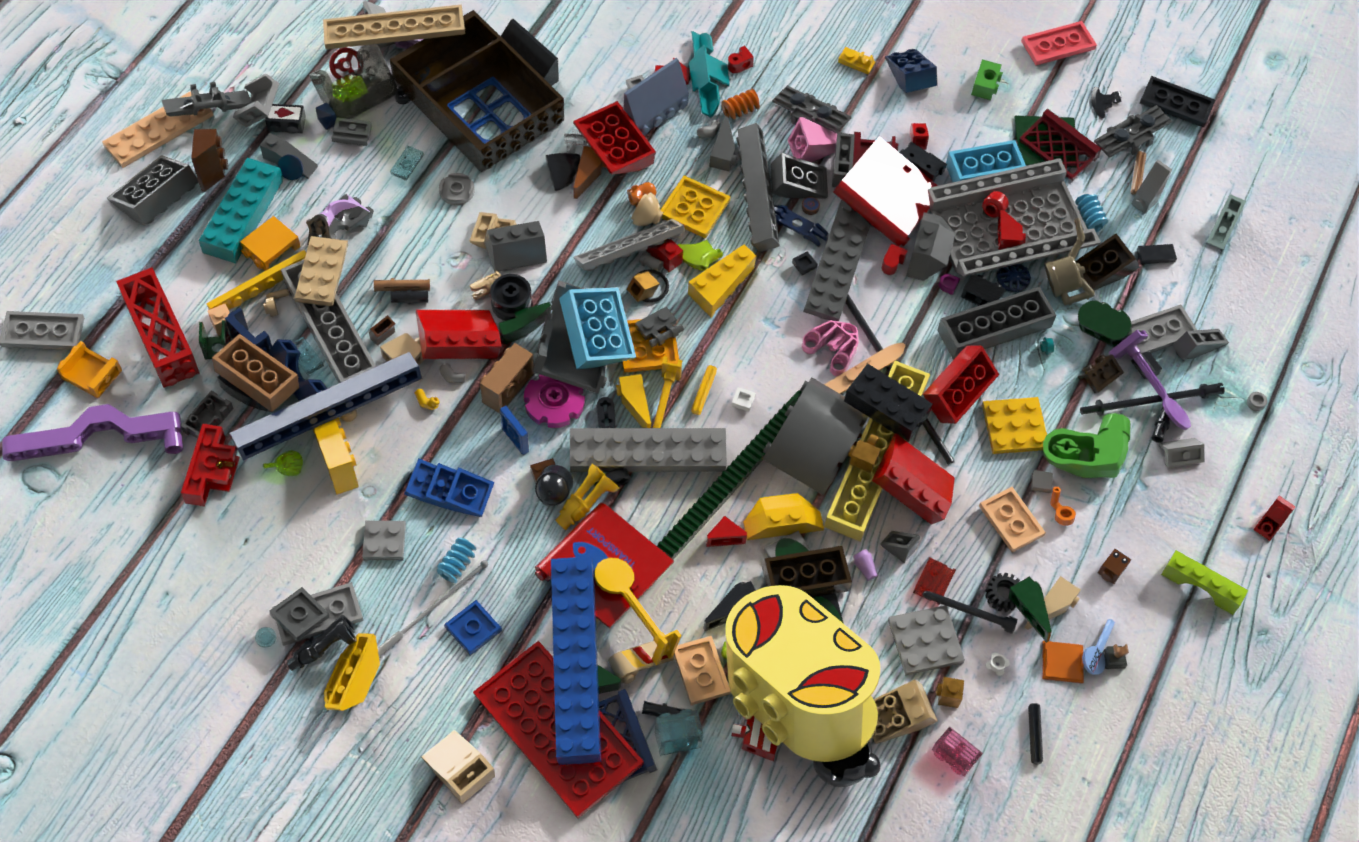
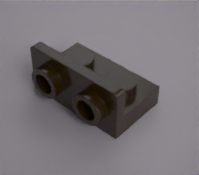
M1103 354L1097 357L1093 365L1085 366L1081 370L1082 373L1077 376L1079 380L1086 379L1094 394L1099 393L1124 373L1113 354L1108 356Z

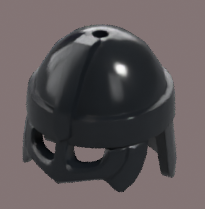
M547 466L542 470L535 484V492L538 499L546 506H555L563 503L573 487V477L563 466Z

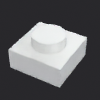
M738 387L731 406L749 412L756 393Z

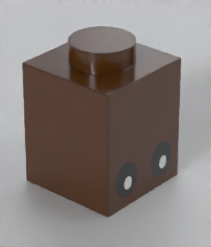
M1114 549L1101 566L1098 574L1105 581L1115 584L1131 562V559L1117 549Z

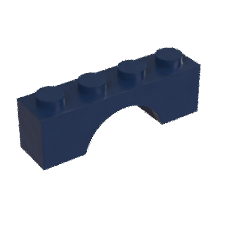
M277 339L268 354L298 375L299 389L293 394L299 401L328 389L321 380H305L299 370V357L301 353L291 340Z

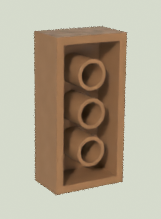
M241 334L236 336L212 357L216 373L271 412L299 389L298 375Z

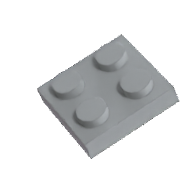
M365 520L363 560H404L406 521Z

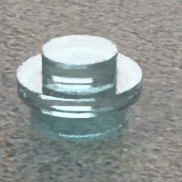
M269 627L260 628L255 635L256 643L264 648L272 646L276 641L275 631Z

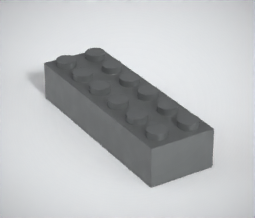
M1039 286L940 319L937 331L954 360L966 346H983L984 349H988L1051 328L1057 315Z

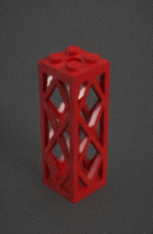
M153 267L117 280L121 295L163 388L173 386L177 382L200 374L193 353ZM157 296L156 302L152 301L150 298ZM146 303L154 307L153 314L145 310ZM159 311L164 313L163 319L158 317ZM143 315L151 319L150 326L142 322ZM156 323L161 325L160 332L155 330ZM166 328L174 332L173 339L165 335ZM153 335L158 337L157 344L152 342ZM163 340L172 345L170 352L162 348ZM160 353L167 356L159 360Z

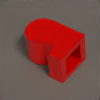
M745 45L739 48V53L729 55L728 70L731 73H740L753 67L754 56Z
M911 123V141L923 150H927L929 139L926 123Z
M891 244L883 259L881 267L883 273L887 275L895 274L898 264L903 265L908 250Z

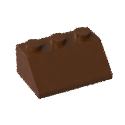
M194 129L191 159L202 192L207 191L225 177V170H228L225 148H222V138L218 136L216 129Z

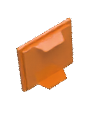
M1042 641L1043 679L1084 683L1083 645L1051 641L1046 643Z

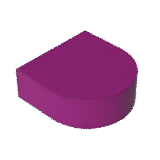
M945 274L940 278L939 288L953 295L960 282V278L951 274Z

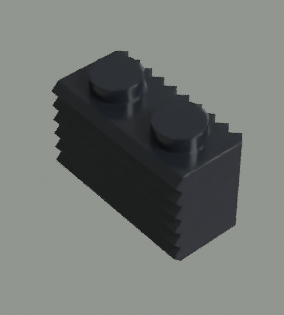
M973 274L964 286L961 298L981 306L1002 299L1006 289L999 283H992L986 280L982 275Z

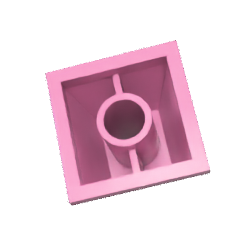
M800 117L788 138L793 157L812 163L835 153L837 133Z

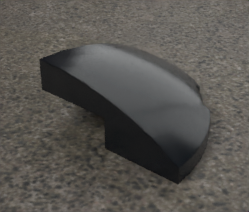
M556 153L546 155V162L555 191L569 186L574 181L573 177L578 171L581 159L580 154Z

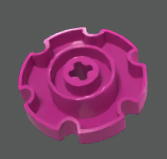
M539 374V379L530 380L525 388L524 402L528 403L525 405L526 413L539 425L543 422L547 423L548 428H561L570 425V419H578L583 412L585 406V396L582 395L583 388Z

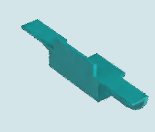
M691 31L694 58L689 62L692 90L695 92L699 89L701 112L712 118L719 107L720 94L718 85L712 83L710 78L729 86L728 66L726 63L710 56L714 51L711 35L708 33L698 34Z

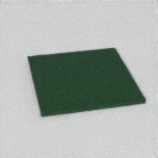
M1015 115L1014 117L1017 146L1026 166L1046 162L1019 141V138L1042 116ZM1060 117L1075 128L1074 118ZM1041 123L1038 126V131H1048V127ZM1036 135L1026 138L1029 142H1037ZM1039 135V142L1049 141V136ZM1051 135L1052 141H1061L1059 135ZM1052 145L1053 152L1062 151V145ZM1065 145V151H1075L1074 146ZM1040 146V150L1050 152V146ZM1066 155V162L1076 161L1075 155ZM1053 156V160L1060 158L1063 162V156ZM1067 166V168H1076V166Z

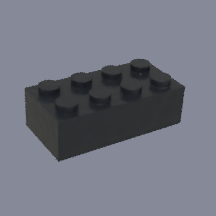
M868 363L849 386L844 399L845 403L893 433L898 434L908 442L929 416L933 405Z

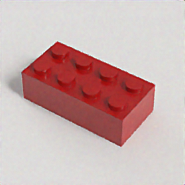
M966 346L927 388L923 396L933 404L931 409L940 423L956 424L1000 374L983 346Z

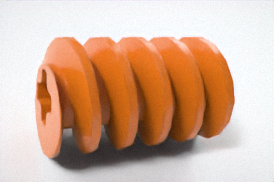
M751 89L745 91V93L742 92L739 95H735L733 98L730 97L727 100H723L721 107L724 115L728 118L730 116L734 120L736 119L735 114L741 117L742 112L745 115L748 114V109L750 112L754 111V107L757 110L760 109V104L756 91Z

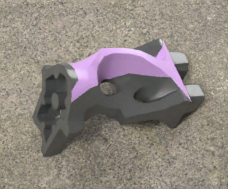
M347 194L343 195L339 200L329 203L322 213L306 221L309 228L307 245H309L311 236L319 237V235H322V238L336 239L335 233L340 229L350 231L356 226L366 228L369 219L373 216L374 210L369 206L363 207L361 200L357 197L351 198Z

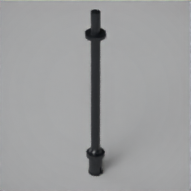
M1221 382L1211 385L1201 384L1198 389L1167 393V395L1173 400L1195 396L1206 399L1209 396L1224 394L1225 388L1220 387L1223 386ZM1159 395L1104 404L1101 400H1096L1095 405L1080 407V413L1083 415L1097 412V415L1101 417L1104 415V411L1162 402L1163 399Z

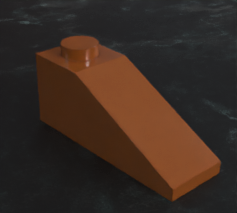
M589 146L583 147L573 187L574 199H578L601 175L603 167H606Z

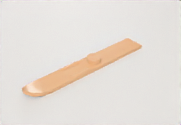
M896 343L884 348L824 385L842 394L847 391L867 363L880 371L901 357L905 344Z

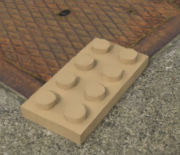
M310 237L294 297L295 302L333 306L348 248V241Z

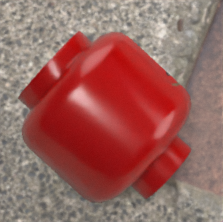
M993 191L983 201L982 208L989 217L998 218L1000 210L1006 211L1009 201L1002 192Z

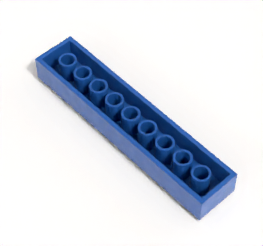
M592 556L551 559L556 758L558 765L601 762Z

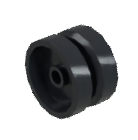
M506 274L495 279L491 285L490 297L493 313L503 321L514 319L515 311L532 307V294L529 282L518 274Z

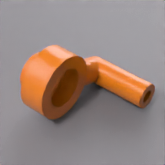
M1054 487L1050 504L1056 510L1055 520L1064 526L1071 525L1075 521L1076 512L1071 507L1062 506L1059 503L1061 489Z

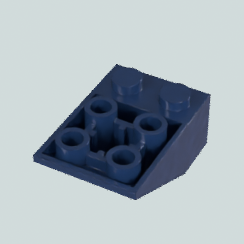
M908 49L902 53L894 52L889 56H885L898 86L905 93L937 86V66L917 49Z

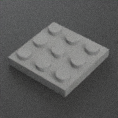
M947 606L929 608L888 618L905 676L964 663L965 659Z

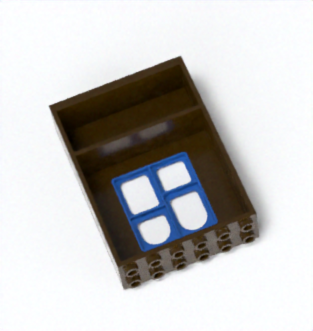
M472 10L463 16L465 34L423 39L392 57L390 65L393 83L400 87L404 94L406 93L409 96V99L482 173L492 168L499 161L506 159L513 152L519 151L526 144L533 142L540 135L546 134L556 125H560L564 121V98L485 20ZM427 66L430 69V73L419 85V80L422 79V77L419 76L422 73H427L425 71L426 68H424ZM489 85H493L503 96L487 105L476 94ZM466 99H471L486 114L472 124H468L454 110L456 105ZM511 102L522 113L524 119L516 125L510 126L505 124L493 111L504 103ZM489 121H493L500 128L501 133L492 140H486L476 132V129Z

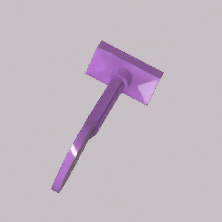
M1136 330L1109 351V354H1113L1115 358H1121L1128 353L1135 360L1157 394L1163 399L1162 405L1169 418L1179 428L1187 430L1191 427L1188 415L1176 401L1168 397L1166 390L1148 366L1137 347L1140 342L1148 337V334L1145 330L1141 332Z

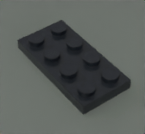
M1154 76L1150 77L1140 100L1142 105L1150 108L1157 105L1164 113L1203 128L1215 103L1213 98Z

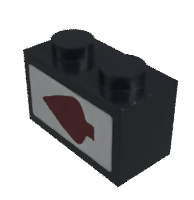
M272 104L269 115L265 118L267 130L270 132L303 133L306 119L304 106Z

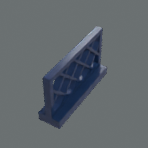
M626 689L618 691V694L600 701L599 708L603 707V709L599 710L603 715L614 718L612 722L613 727H615L617 720L626 723V728L623 734L620 733V735L624 739L633 742V750H636L637 754L644 761L642 768L635 771L625 781L648 771L649 773L657 771ZM617 701L619 709L616 715L607 712L608 705Z

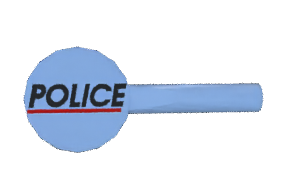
M1112 619L1107 620L1097 645L1090 646L1083 652L1084 668L1092 675H1098L1105 669V657L1102 651L1115 624Z

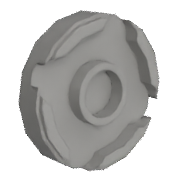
M462 173L449 174L439 184V194L442 200L448 204L462 205L473 198L475 193L474 182Z

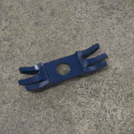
M774 205L776 222L780 226L784 225L803 235L804 239L811 240L817 247L821 243L815 235L824 241L828 240L826 236L829 233L819 223L807 220L789 210L787 206ZM794 220H800L802 222V226L795 227L792 224V222Z

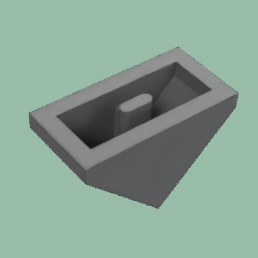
M891 531L881 542V546L905 563L915 552L920 536Z

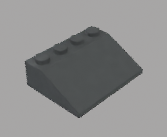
M161 155L108 196L107 199L135 222L146 225L151 223L158 214L165 212L172 203L179 201L182 195L194 189L195 185L199 182L189 164Z

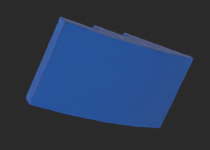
M418 458L404 495L444 509L482 517L495 482L459 467L455 470L440 463L434 465Z

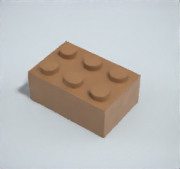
M516 343L511 348H507L503 357L493 364L488 375L485 374L480 380L482 403L500 413L502 407L508 406L534 375L533 354Z

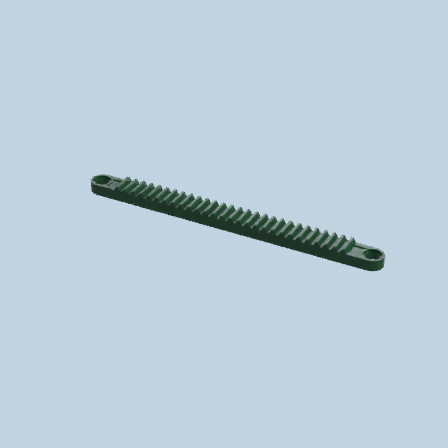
M797 391L778 410V413L769 420L768 424L760 430L758 435L756 434L755 438L750 441V444L746 445L745 449L741 451L740 455H737L731 465H728L721 476H718L711 487H708L702 497L698 498L692 508H689L682 519H679L672 530H669L662 541H659L657 545L659 549L673 560L763 461L765 456L764 448L768 442L773 443L787 419V416H785L786 411L790 405L795 406L802 391Z

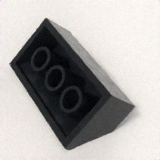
M511 19L501 37L551 86L559 81L558 58L515 19Z

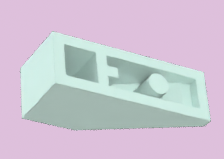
M1229 194L1206 243L1222 250L1224 249L1246 200Z

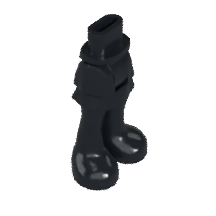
M341 615L317 638L311 636L309 641L306 640L293 653V657L287 660L289 669L293 671L297 667L303 668L305 664L316 661L322 657L324 652L333 643L339 640H343L349 645L357 641L354 635L356 631L350 620L346 616Z

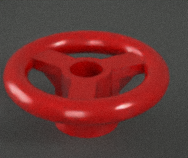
M343 47L332 54L329 68L337 80L352 82L361 75L363 60L354 49ZM341 53H347L346 58H340L337 61V63L334 64L335 59L338 55H340ZM353 55L355 56L358 62V69L356 72L351 67V59ZM344 62H347V64H348L347 68H344V66H343V63H344ZM335 69L348 72L351 77L340 76Z

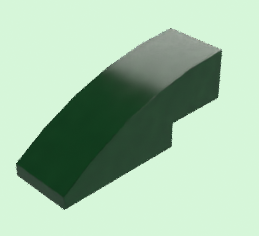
M550 302L515 311L514 319L498 323L499 334L503 344L514 342L543 324L547 314L551 315Z

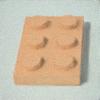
M1013 487L979 504L982 512L1012 553L1043 537L1046 533Z
M712 636L677 646L674 657L690 705L730 695L731 690Z

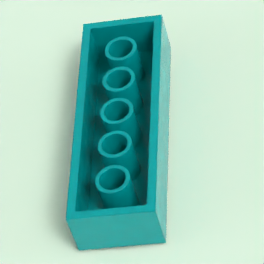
M250 158L245 160L198 240L202 253L235 264L237 263L242 254L240 241L257 228L283 183L279 167Z

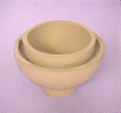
M651 192L648 195L644 194L631 217L633 220L632 224L647 226L654 223L657 225L664 212L659 210V202Z

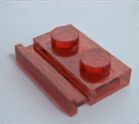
M929 557L913 593L923 597V592L928 590L944 596L956 569H951L947 565Z

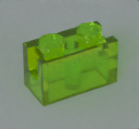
M347 75L331 84L334 97L341 101L352 102L368 93L361 76Z

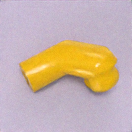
M417 389L414 392L421 407L430 410L438 408L440 401L437 397L427 398L423 389Z

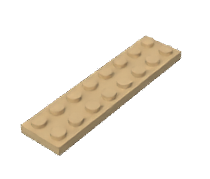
M462 4L323 19L325 49L465 34Z

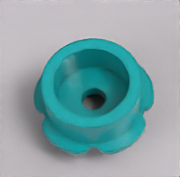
M1044 337L1043 341H1040V348L1046 355L1054 352V342L1052 338Z

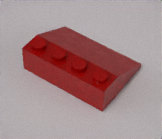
M618 101L573 121V124L611 175L640 171L654 164L655 149Z
M416 310L423 359H497L502 346L499 330L490 310Z
M894 434L872 481L931 525L945 520L952 505L955 477L898 434Z

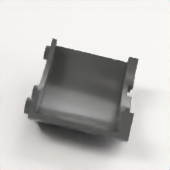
M558 281L551 301L550 310H552V313L546 316L536 352L538 354L534 361L533 372L599 393L600 388H604L607 381L605 377L606 365L595 368L576 369L559 300L568 290L583 288Z
M811 377L810 381L807 382L805 380L800 388L802 394L795 406L790 405L786 411L785 416H787V419L773 443L768 442L764 448L765 456L763 460L824 495L839 469L837 467L838 462L843 463L868 416L845 403V396Z

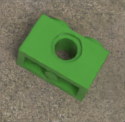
M982 59L971 95L991 100L992 95H996L999 87L996 82L1001 81L1003 72H1000L1002 65Z

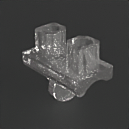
M572 129V134H564L567 152L575 153L577 145L591 147L578 129Z

